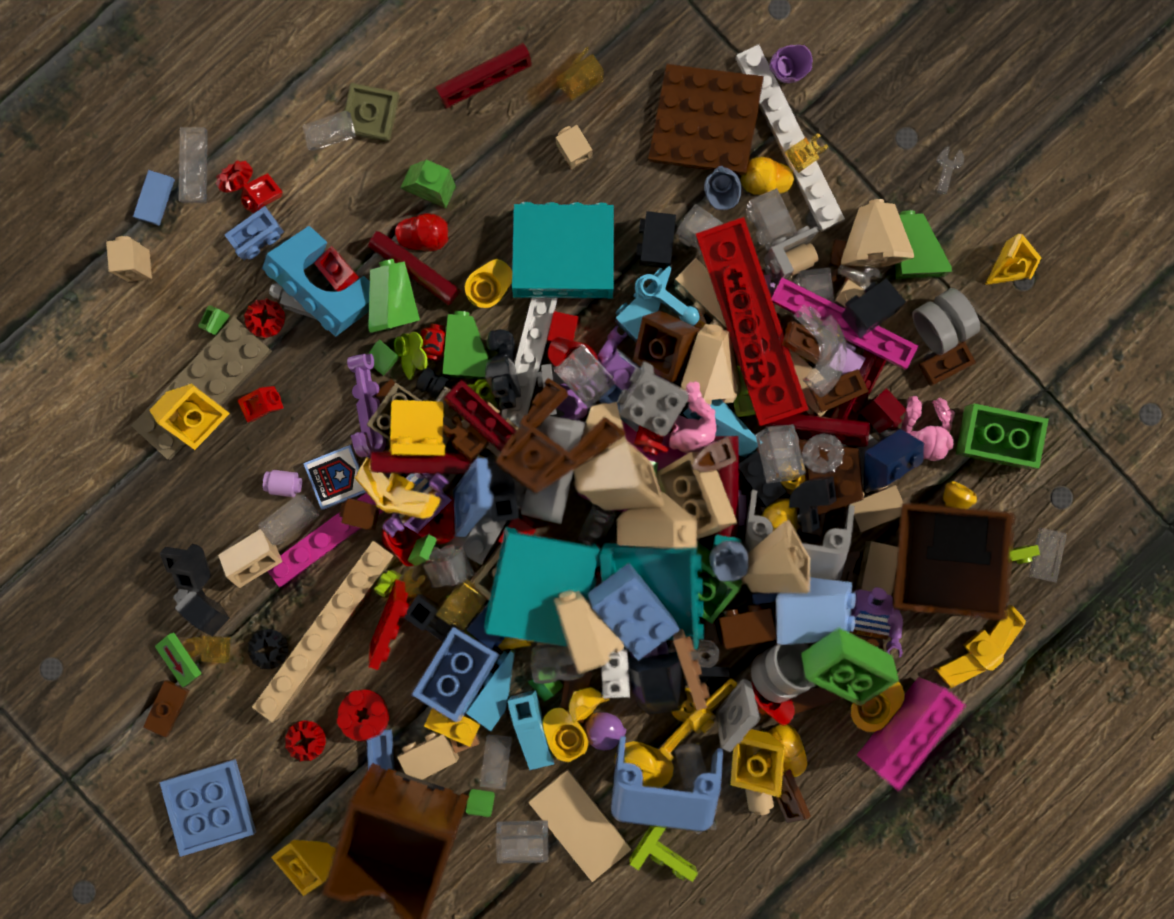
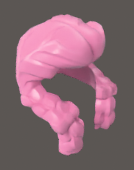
M694 381L686 385V391L689 396L687 401L690 403L688 406L692 412H696L702 418L699 420L686 419L678 415L672 425L673 431L670 433L669 446L683 453L702 451L704 449L703 446L714 442L716 434L715 410L701 397L700 384Z
M917 396L909 397L901 429L924 442V459L931 461L944 459L948 450L953 449L954 445L950 429L952 428L955 412L950 410L946 400L937 398L932 403L939 419L942 421V427L927 426L920 431H912V426L921 417L922 403L918 400Z

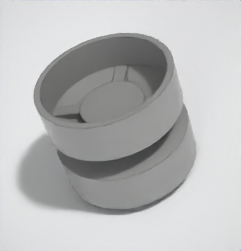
M955 288L946 290L935 297L934 303L929 301L915 309L912 313L919 335L926 345L938 355H943L956 347L958 340L964 342L980 331V322L973 306Z
M807 643L775 644L757 655L751 666V676L758 692L769 701L782 703L815 686V683L806 680L801 653L811 646Z

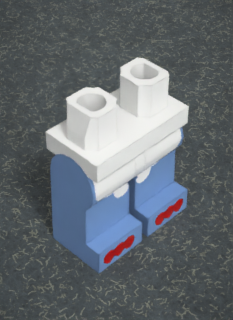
M624 644V648L619 653L614 651L610 653V660L602 665L603 698L630 697L628 652Z

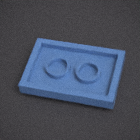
M476 458L453 489L456 537H466L492 506V494L489 493L488 485L491 479V471L487 469V459Z

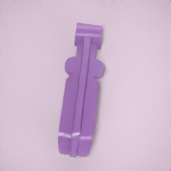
M361 354L348 357L347 359L348 368L356 376L357 385L353 387L352 394L356 399H359L356 405L361 432L351 435L356 454L360 457L370 458V452H383L386 446V438L366 425L380 406L379 399L375 397L379 393V385L376 382H372L370 369L374 367L372 354Z

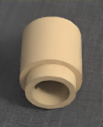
M803 243L785 252L794 269L790 276L814 266V263L818 261L817 252L811 243L807 245Z
M745 789L750 812H755V815L770 813V809L774 807L772 795Z

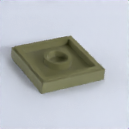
M350 83L340 129L341 132L390 142L400 97L399 92Z

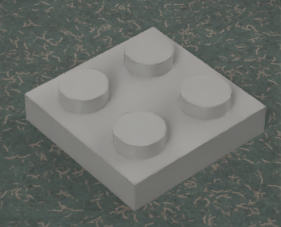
M745 679L739 682L715 711L721 748L729 752L742 741L744 735L751 727L756 725L759 719L752 683Z

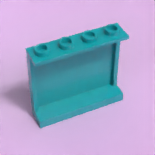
M522 202L514 204L513 298H613L614 205L602 202L594 205H583L579 202L570 203L569 205H559L555 202L545 204Z
M505 527L484 623L486 633L567 647L554 599L566 591H579L588 601V593L595 588L596 577H594L595 567H599L601 563V552H599L596 544L591 543V546L527 535L517 533L516 529Z
M604 543L600 553L602 583L629 563L673 615L679 630L683 629L685 637H691V640L694 642V649H698L699 640L704 639V624H700L704 605L703 601H699V594H702L703 580L698 578V570H701L702 556L697 555V545L696 547L667 548ZM673 635L667 640H673Z

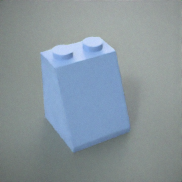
M810 577V592L779 593L777 596V644L815 643L837 628H841L848 633L850 631L853 632L855 616H851V609L854 608L856 595L852 593V583Z

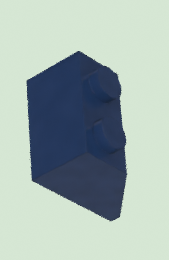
M900 429L865 451L863 490L868 493L888 486L913 468L918 467L924 459V442Z

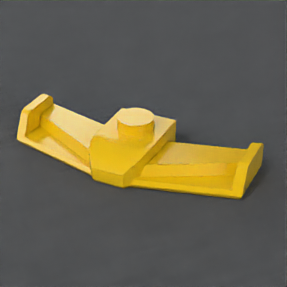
M369 457L365 458L354 477L373 499L376 506L387 513L395 512L423 519L431 517L440 503V498L435 495L412 491L415 484L397 473H391L389 478L384 473H371Z
M1008 605L1006 607L1008 609V618L1005 621L999 620L989 634L981 629L963 644L968 653L934 669L950 689L987 670L993 671L1003 662L1004 654L1026 624V620L1014 606Z
M729 679L706 700L707 708L695 710L660 747V751L669 760H672L674 757L671 753L693 730L697 734L701 731L706 733L715 724L713 719L716 716L712 711L729 696L738 684L733 679Z

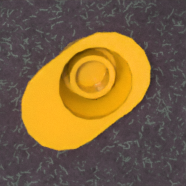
M897 682L861 706L853 703L851 706V717L855 725L866 732H876L886 726L904 701L902 685Z
M636 741L625 743L623 763L634 764L640 768L643 775V787L662 788L669 783L673 776V763L660 749Z

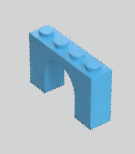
M308 226L267 253L262 269L271 279H274L284 288L288 295L297 300L306 312L311 313L326 330H329L336 337L369 312L370 281L363 276L348 288L339 292H328L314 286L305 276L304 269L313 264L324 253L327 241L313 228Z

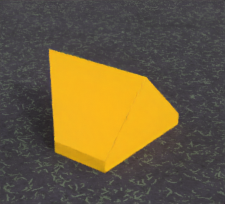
M1017 234L1006 241L985 285L1032 279L1041 256L1023 234Z

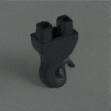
M493 330L489 332L487 346L489 350L498 353L486 364V380L492 389L493 395L499 401L501 409L515 408L516 398L521 397V389L513 362L515 351L514 336L506 330Z

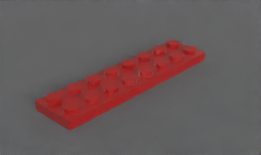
M742 217L696 233V238L727 331L730 332L732 346L759 426L809 410L789 349L782 345L784 334L745 218ZM731 265L741 266L747 275L769 371L768 382L760 388H753L748 385L744 375L723 283L724 271ZM732 270L731 275L727 277L728 280H733L735 287L734 289H729L730 293L737 290H745L744 285L739 288L738 279L742 276L741 274H736L735 270ZM737 295L733 298V305L738 309H743L748 304L747 298L743 295ZM742 320L738 325L740 332L743 334H749L753 330V324L750 320ZM750 344L745 347L744 354L747 358L754 359L758 356L759 349L757 346ZM762 361L746 363L747 368L753 366L754 374L750 376V379L760 384L761 379L764 378V373L758 372L757 365H762Z

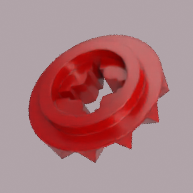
M239 160L235 161L234 164H228V167L222 169V173L216 177L217 181L215 184L224 193L237 191L248 183L253 174V168L246 160L241 162Z
M268 298L265 300L256 299L253 304L248 305L247 311L244 314L247 329L255 336L262 338L278 334L285 324L283 309L277 302L271 301ZM266 309L268 316L272 318L267 319L263 327L261 319L257 317L262 316Z
M308 720L295 723L289 728L285 736V748L291 757L298 759L300 762L311 761L317 758L323 752L326 744L323 729L317 723ZM302 733L305 738H315L308 744V749L304 745H296L302 739Z

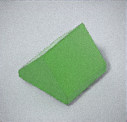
M209 305L198 326L211 334L217 335L223 329L229 314Z
M548 666L528 682L544 702L553 697L564 686Z

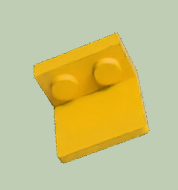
M392 400L391 454L444 455L445 445L442 443L443 402Z

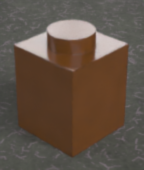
M347 498L346 503L343 502L341 505L339 517H342L341 523L375 530L380 508L376 504Z

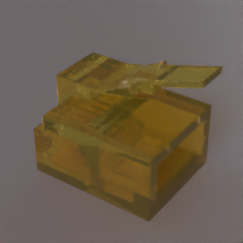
M588 46L574 60L570 68L556 77L558 86L562 91L566 92L571 101L603 81L604 70L593 54L581 61L588 52Z
M468 579L465 582L460 580L436 615L449 625L453 624L463 631L486 601V598L473 589L474 583Z

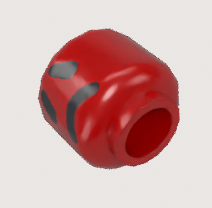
M431 324L430 328H423L420 332V336L423 339L421 348L425 351L427 360L441 362L445 352V326Z

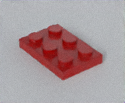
M395 579L369 644L368 668L379 670L381 662H386L388 659L390 640H395L399 631L398 620L400 617L404 618L408 609V603L406 602L408 592H405V582Z

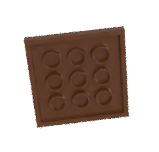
M666 64L648 157L649 162L714 171L719 166H723L732 170L735 174L746 175L764 76Z

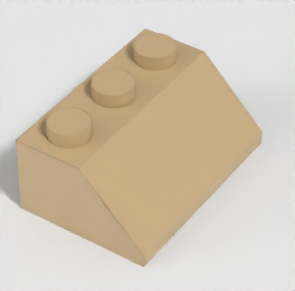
M691 452L656 473V479L661 492L668 495L696 520V539L717 533L737 523L717 470L703 472L693 469V462L700 452Z

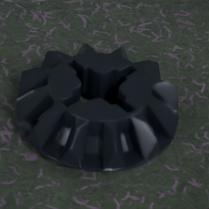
M261 630L254 634L248 643L247 654L250 656L252 663L260 667V669H274L280 666L287 658L288 642L276 630ZM265 642L268 643V646H277V649L270 652V657L266 653L258 651L265 647Z

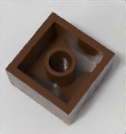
M663 311L644 315L641 321L633 362L642 366L643 362L652 365L655 374L671 382L684 378L700 329Z
M748 603L744 605L745 609L741 610L735 607L724 608L715 619L721 641L720 644L725 649L777 639L771 608L764 606L763 603Z

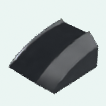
M677 651L642 657L640 660H637L636 657L628 658V671L637 706L648 715L679 711L684 701L687 700V692L682 665Z

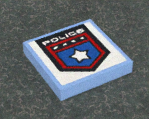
M352 445L303 463L321 510L347 501V498L352 499L367 493L354 478L360 466Z

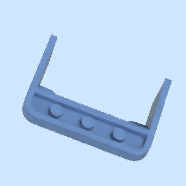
M621 736L617 745L611 802L613 817L617 821L697 832H703L710 828L714 821L720 793L723 749L718 748L713 753L711 774L704 773L697 777L694 782L693 793L643 787V775L640 768L634 764L623 763L626 737Z

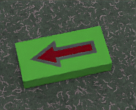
M174 632L166 636L155 646L182 688L201 675L200 670Z

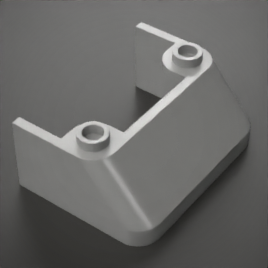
M548 416L536 429L570 452L581 441L585 422ZM574 470L537 494H534L529 489L526 490V494L521 493L518 502V508L522 509L521 514L562 524V516Z
M752 490L748 501L747 519L742 543L747 554L773 532V526L767 518L754 515L757 490ZM849 505L843 513L841 529L835 528L827 532L824 537L823 546L802 543L810 557V577L840 580L850 546L855 506Z

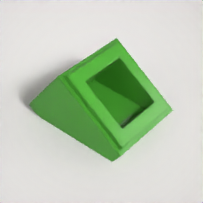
M380 339L369 352L374 358V368L383 376L400 358Z
M471 789L466 813L490 817L493 811L495 793Z

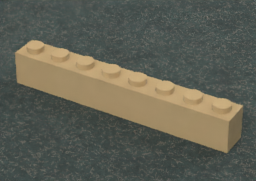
M695 258L675 279L673 284L676 287L674 289L682 298L688 297L694 303L692 306L701 311L702 315L706 314L712 320L710 324L718 325L727 331L707 268ZM789 349L809 409L803 413L805 415L822 417L826 411L820 413L810 390L827 383V381L797 353Z
M372 541L252 707L272 723L282 716L372 592L382 573H385L397 557L394 552L388 551L380 541Z

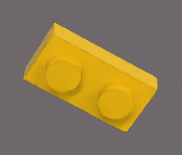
M432 707L424 727L471 747L480 723L466 715L463 716L460 722H455Z

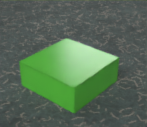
M430 534L418 539L408 558V562L417 566L428 561L437 539Z

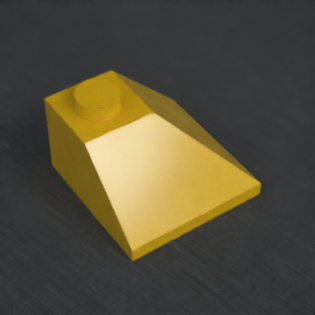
M193 384L167 391L149 410L159 425L194 450L230 414Z
M750 729L744 735L742 741L733 748L730 785L780 797L785 746L770 733Z
M292 840L271 858L299 892L305 896L326 881L336 849L326 842Z

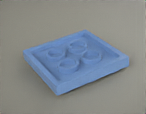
M236 759L160 782L180 857L256 833Z

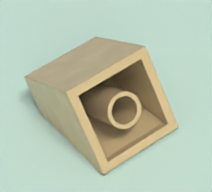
M627 441L574 469L576 478L574 485L576 490L605 511L654 508L664 505L652 463Z

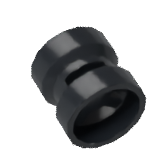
M427 367L419 377L416 389L421 392H428L432 398L437 399L444 386H448L450 379L443 375H436L434 370Z

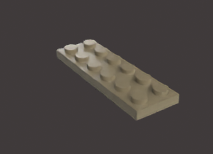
M233 317L131 426L166 459L171 460L186 443L156 422L149 411L167 391L193 384L222 406L269 356L272 350L257 336L252 334L236 317Z

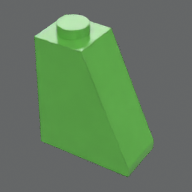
M424 160L410 166L401 189L446 208L456 185L449 169Z
M913 210L900 212L899 216L914 252V258L895 264L896 279L945 277L951 273L952 266L924 214H915Z
M394 259L379 262L380 267L370 270L368 326L370 333L420 320L405 262L394 263Z
M455 311L454 315L448 314L443 375L445 377L477 380L486 378L485 369L489 358L474 317L469 316V312Z

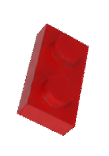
M332 246L314 262L338 292L345 290L359 278L340 253Z

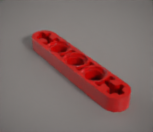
M731 265L724 271L723 283L744 375L748 385L753 388H760L768 382L769 371L747 275L741 266ZM732 270H735L736 274H741L742 277L738 279L739 288L744 285L745 290H737L730 293L729 289L735 288L733 280L727 279L731 275ZM737 295H743L747 298L748 304L745 308L738 309L733 305V298ZM742 320H750L752 322L753 330L751 333L743 334L740 332L738 325ZM753 344L758 347L759 354L756 358L749 359L745 356L744 349L747 345ZM761 360L762 365H757L759 373H764V378L761 379L760 384H757L755 380L750 379V376L754 374L753 366L747 368L746 363H755Z

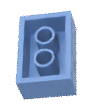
M629 563L588 593L593 609L637 660H640L679 631L673 615Z
M453 627L412 695L455 722H460L500 655Z

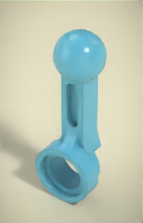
M646 274L637 279L635 292L641 299H658L680 316V320L692 326L698 323L700 319L699 311L695 307H687L666 291L656 276ZM646 280H651L654 283L655 289L652 294L646 293L643 288Z

